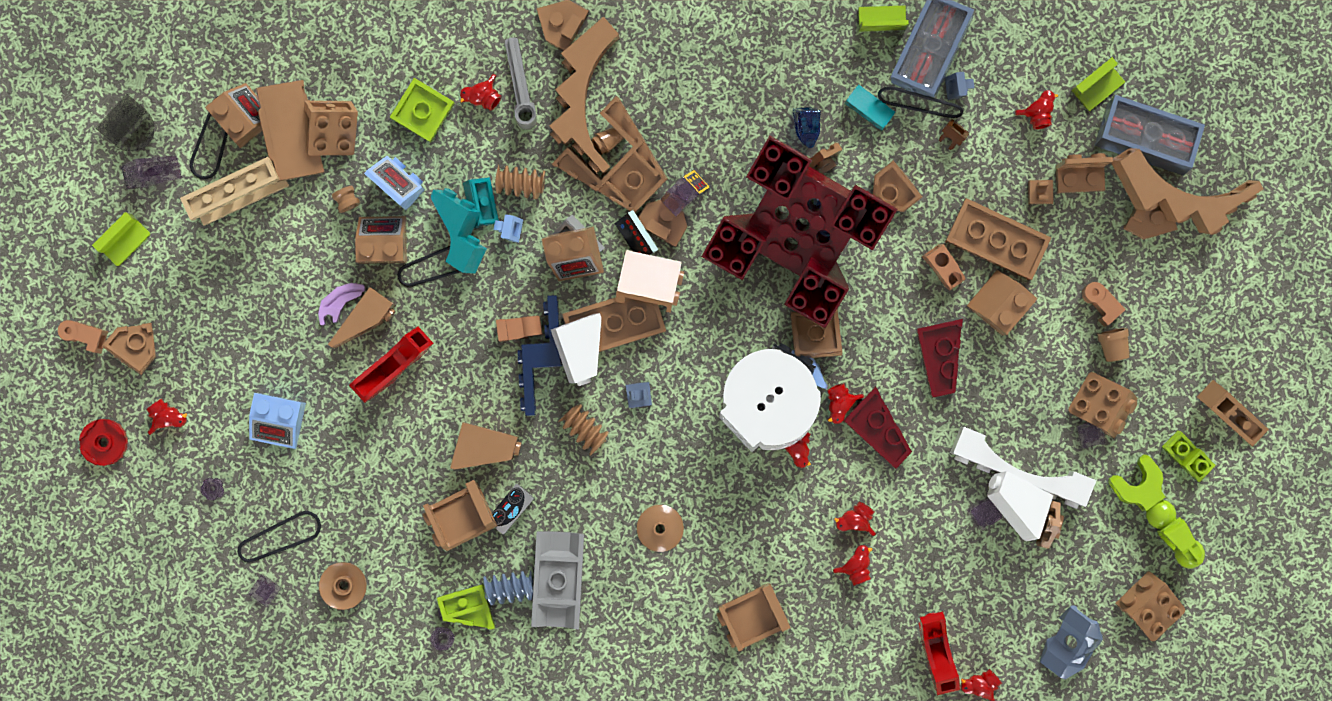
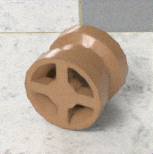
M353 186L342 188L331 195L333 200L338 203L337 209L339 213L349 211L361 204L360 200L354 195L355 189Z

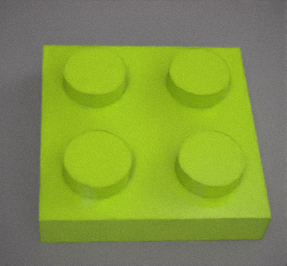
M413 78L390 118L431 143L455 102Z

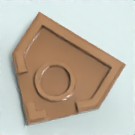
M570 0L537 8L546 42L562 51L572 44L589 13L587 9Z
M834 143L829 146L828 150L822 149L810 158L812 161L809 167L821 174H825L835 168L836 164L832 158L842 151L839 143Z
M894 160L874 176L873 195L898 209L897 211L905 212L923 197Z
M679 195L647 203L639 216V220L647 232L675 248L687 229Z
M1160 206L1151 211L1134 208L1123 228L1144 240L1178 230L1176 222L1167 221Z
M152 323L117 327L102 347L130 369L142 375L156 358Z
M1051 502L1040 539L1036 541L1037 546L1050 549L1054 538L1059 539L1064 516L1060 515V502Z

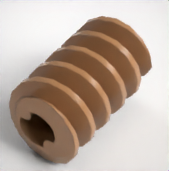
M498 165L495 179L496 193L501 194L503 189H505V194L509 196L514 190L515 196L519 197L523 191L524 197L529 198L532 192L534 199L537 200L544 191L546 171L543 170L540 177H538L536 169L533 170L531 175H528L527 168H524L522 174H519L518 167L516 166L513 172L510 173L508 165L505 166L503 171H500Z
M582 404L573 406L557 423L565 420L563 429L572 427L569 435L578 434L576 442L585 441L583 449L591 447L592 449L589 453V456H591L606 441L609 432L600 433L602 425L593 426L595 418L587 420L589 411L580 413Z

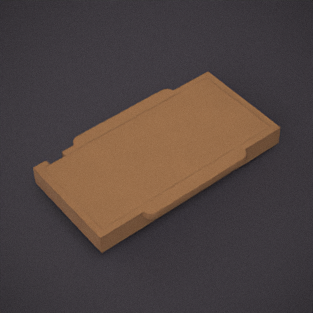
M299 80L256 88L260 108L258 115L268 157L272 161L280 179L277 182L324 173L321 155L310 156L307 153L309 117L304 110V103L310 100L307 99V94H305L304 81Z

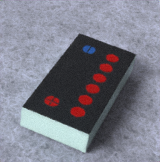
M633 210L614 223L633 252L652 255L658 250Z

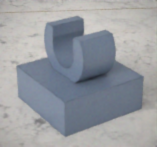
M956 72L945 77L948 101L962 98L968 95L967 91L969 89L975 88L974 80L965 79L964 72Z
M649 382L626 385L629 408L652 405Z

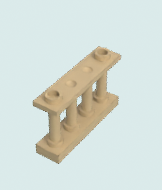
M266 157L180 199L190 220L193 221L200 218L205 226L288 187L289 184L287 180L277 182L280 179L270 158Z

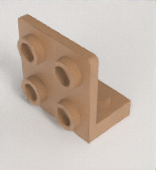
M305 101L304 110L309 117L308 155H354L358 111L351 101Z
M1104 153L1092 154L1088 158H1082L1080 154L1068 155L1067 158L1062 159V162L1055 165L1057 193L1105 191L1104 167L1113 162V157H1106Z

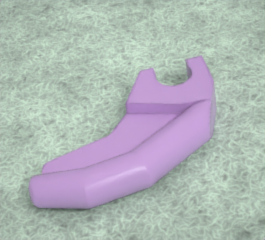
M349 283L336 287L321 301L318 313L320 325H326L325 317L327 315L333 317V323H338L345 304L362 296V292H365V286L363 284Z

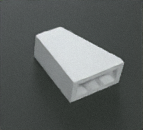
M600 313L592 314L551 329L569 383H577L578 386L585 385L591 382V377L597 375L601 329Z
M1008 471L994 474L989 481L988 498L1023 540L1040 539L1053 495Z

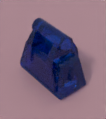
M815 107L793 108L796 135L804 146L813 148L820 135L821 110Z

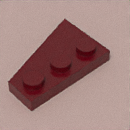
M963 319L916 329L931 398L956 393Z
M876 386L843 420L895 469L912 452Z

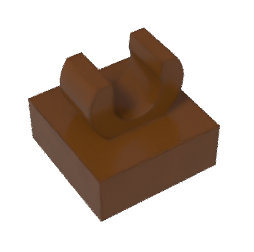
M951 119L943 128V134L940 136L939 141L942 142L944 138H950L952 144L948 149L952 150L957 144L960 146L970 133Z

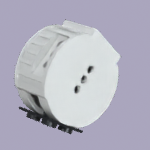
M774 343L772 349L760 350L741 359L731 370L725 383L723 410L720 412L719 418L751 452L758 446L762 450H779L797 443L810 430L819 411L820 391L817 389L813 378L816 366L812 365L813 361L804 355L798 357L792 354V349L782 343L779 346Z

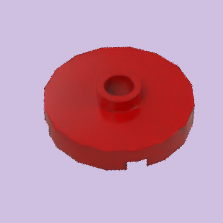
M99 419L91 421L83 428L79 436L81 454L88 462L94 465L107 466L114 464L124 456L127 450L128 438L126 431L119 423L113 420ZM103 438H106L108 441V444L105 447L101 445V440Z

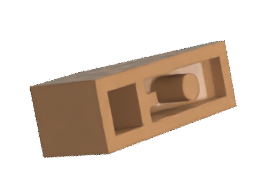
M369 287L328 345L332 348H337L383 324L384 321L389 322L396 312L393 309L396 305Z
M1214 380L1197 396L1200 401L1252 447L1269 430Z

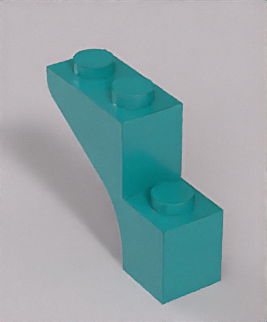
M448 188L443 190L433 189L431 200L443 220L451 240L450 251L445 262L462 273H476L487 248L480 244L481 241L471 236L481 212L474 208L475 205L465 199L460 200L456 197L457 193Z

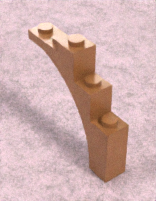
M602 17L561 53L564 59L561 62L570 73L572 71L575 73L555 89L558 95L555 99L564 109L567 106L569 109L550 125V129L553 131L550 133V136L558 145L562 142L567 146L574 141L575 143L572 146L580 156L585 154L590 159L588 165L596 174L600 171L603 175L610 171L611 168L594 149L586 123L585 104L589 83L596 66L607 50L620 39L619 33L605 17Z
M1137 148L1125 150L1114 157L1111 163L1135 209L1151 211L1160 206L1167 221L1183 223L1192 218L1199 233L1210 235L1220 232L1223 229L1222 226L1229 223L1226 215L1235 212L1238 209L1237 206L1241 203L1255 199L1257 197L1256 194L1263 190L1260 181L1247 180L1232 191L1220 195L1197 196L1186 193L1163 180L1148 164L1141 150Z

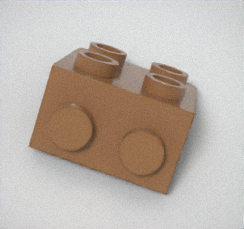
M1091 372L1072 401L1069 412L1100 428L1106 435L1115 439L1117 434L1123 431L1126 424L1125 420L1129 413H1133L1136 409L1138 398L1131 390Z
M1150 571L1115 603L1135 621L1151 641H1156L1185 613V607L1167 584Z

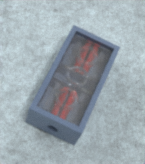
M927 0L891 75V83L906 90L936 98L973 19L974 9L952 0Z
M1114 95L1107 103L1094 146L1117 154H1121L1129 148H1137L1141 150L1148 164L1184 176L1193 168L1205 125Z

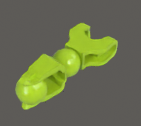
M1143 454L1137 460V464L1143 474L1142 481L1138 486L1129 485L1118 475H1113L1108 479L1109 485L1120 501L1127 504H1135L1142 512L1146 511V518L1149 524L1159 529L1157 530L1158 536L1174 552L1176 561L1182 567L1194 569L1203 563L1205 558L1203 545L1194 539L1187 523L1180 517L1176 518L1174 506L1169 501L1164 500L1166 497L1162 492L1163 473L1150 456Z

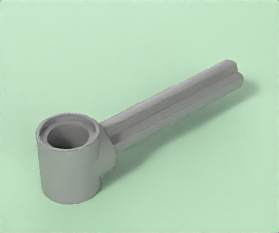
M512 37L505 40V48L516 99V105L513 107L515 119L520 128L529 130L536 125L537 115L533 102H530L519 41L517 38ZM529 112L532 114V118L529 121L520 120L521 114Z

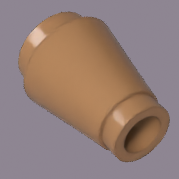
M612 127L595 133V137L591 140L597 152L602 155L603 153L608 154L624 137Z

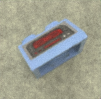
M386 156L364 174L402 208L407 210L424 192L425 189L421 186L423 181L414 173L409 176L403 170L406 166L396 157L391 160Z
M254 393L249 415V439L296 449L306 403Z

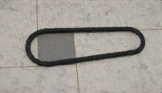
M893 86L881 88L877 95L879 100L887 105L947 118H959L964 112L963 108L957 104ZM886 90H896L955 107L960 110V113L949 115L889 102L882 98L881 93Z
M209 112L190 159L191 172L199 179H209L217 174L228 136L225 132L214 172L208 176L197 174L193 167V161L211 117Z
M450 246L401 266L397 277L403 286L411 287L461 273V271L455 270L413 283H405L401 279L403 269L450 250Z
M299 512L242 541L238 546V556L244 562L250 563L311 541L320 533V519L313 512ZM301 515H311L317 521V531L309 538L252 559H246L241 554V548L245 543Z

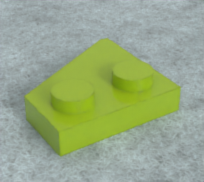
M483 584L437 597L443 621L484 627L490 630L496 628L488 599L485 597Z

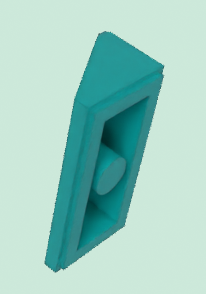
M859 84L845 101L847 106L881 131L896 113Z
M490 177L470 179L464 182L463 188L466 200L472 202L475 205L474 208L481 212L474 228L495 224V220L499 221Z

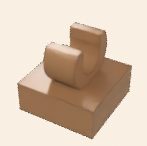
M1029 180L1028 204H1053V180Z

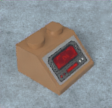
M246 83L223 92L205 107L239 148H242L262 131L258 115L260 108L257 95Z
M406 216L359 217L355 237L356 262L359 264L407 263Z
M594 226L542 238L546 261L558 281L604 273Z

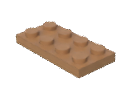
M965 198L945 242L1031 281L1051 237Z
M615 297L562 314L565 324L592 314L600 313L599 352L666 332L658 304L631 298H625L623 304L615 302Z

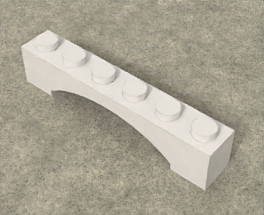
M960 427L950 452L956 455L954 460L964 464H968L969 461L977 464V469L986 473H990L991 470L998 473L1008 471L1053 495V500H1056L1057 496L1065 499V505L1078 509L1079 505L1087 506L1097 480L1074 471H1069L1067 476L1041 477L1024 472L1008 464L995 454L985 442V435L966 427Z

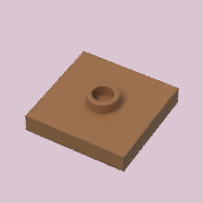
M838 309L826 328L798 312H791L794 355L798 357L804 355L808 358L842 356Z

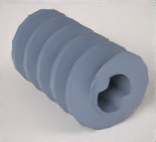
M531 570L529 577H526L525 573L521 571L518 579L514 572L511 573L510 580H507L505 574H502L501 581H498L495 575L492 576L491 582H488L486 576L483 577L485 597L491 606L495 605L496 598L500 604H504L506 597L510 603H513L515 596L519 602H522L524 594L529 601L533 599L534 584Z

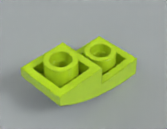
M1177 430L1162 446L1198 482L1216 466L1181 431Z

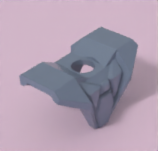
M1075 605L1070 606L1059 617L1062 625L1055 636L1046 640L1040 658V663L1062 679H1067L1084 669L1092 653L1103 640L1099 623L1077 610ZM1070 635L1076 639V648H1071L1067 645L1066 636Z

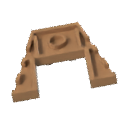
M615 96L600 114L633 146L603 179L570 147H567L552 165L587 184L595 191H599L629 211L633 210L636 213L668 178L618 96Z

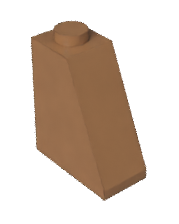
M462 422L450 468L455 470L513 460L514 455L519 456L522 443L518 442V436Z

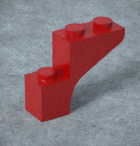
M417 326L405 334L391 350L353 380L349 386L366 403L393 384L404 370L418 361L434 343Z

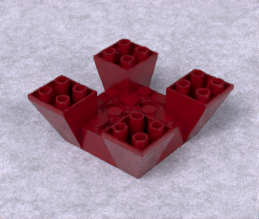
M769 135L746 178L767 189L765 195L754 213L724 216L701 257L743 280L758 253L766 256L799 276L784 305L826 328L849 290L848 284L836 262L848 241L852 238L873 250L898 209L856 184L849 190L809 167L812 159ZM811 199H818L821 202V205H814L811 202ZM779 206L786 207L789 213L781 212ZM799 218L807 219L809 225L802 224ZM820 230H826L827 232H829L830 236H823L820 233ZM788 238L796 239L798 244L790 243Z

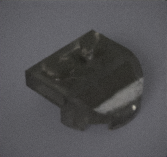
M128 93L122 97L95 127L97 131L123 151L141 150L151 142L154 136V122L150 113Z

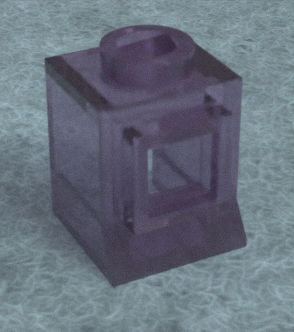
M988 497L967 509L981 531H984L986 526H991L1003 518L1002 513Z

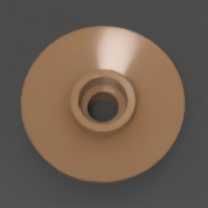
M651 506L638 519L637 534L639 540L652 551L665 552L671 550L680 542L683 536L684 525L682 518L676 510L669 506ZM662 524L665 527L663 533L656 531L657 525Z
M339 562L329 566L323 572L319 581V591L322 599L330 607L338 610H346L358 605L364 598L367 590L366 578L361 569L348 562ZM342 581H346L348 583V588L346 590L340 587V583Z

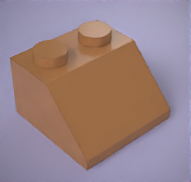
M996 270L967 304V307L1000 335L1005 336L1008 335L1038 298L1020 283Z

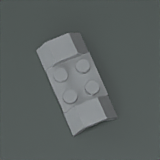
M537 531L531 627L550 626L579 629L584 534Z

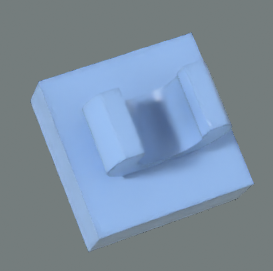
M505 214L504 222L495 220L493 230L502 232L501 238L519 243L523 219Z

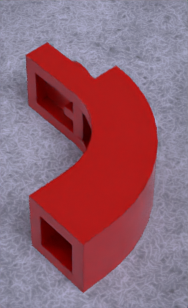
M943 611L929 613L920 617V623L918 624L921 641L937 696L960 690L959 675L951 654Z

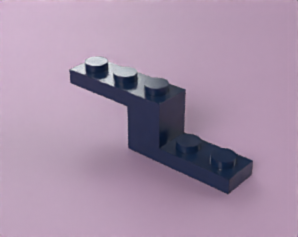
M557 295L547 296V301L543 302L544 316L548 315L549 325H545V339H550V343L521 345L522 350H518V364L523 365V373L519 374V386L524 388V397H520L521 411H525V416L536 415L534 368L562 367V361L551 329L560 326Z

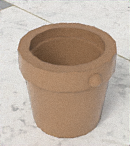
M1128 328L1113 329L1097 334L1107 362L1119 361L1130 357Z

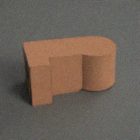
M938 244L922 256L949 291L966 280L959 265L944 244Z
M1092 282L1082 289V298L1101 313L1102 317L1098 321L1104 327L1111 324L1126 310L1099 282Z
M540 316L496 320L498 340L500 342L543 335Z
M71 320L60 323L58 335L61 339L87 343V351L102 353V345L106 341L108 331Z

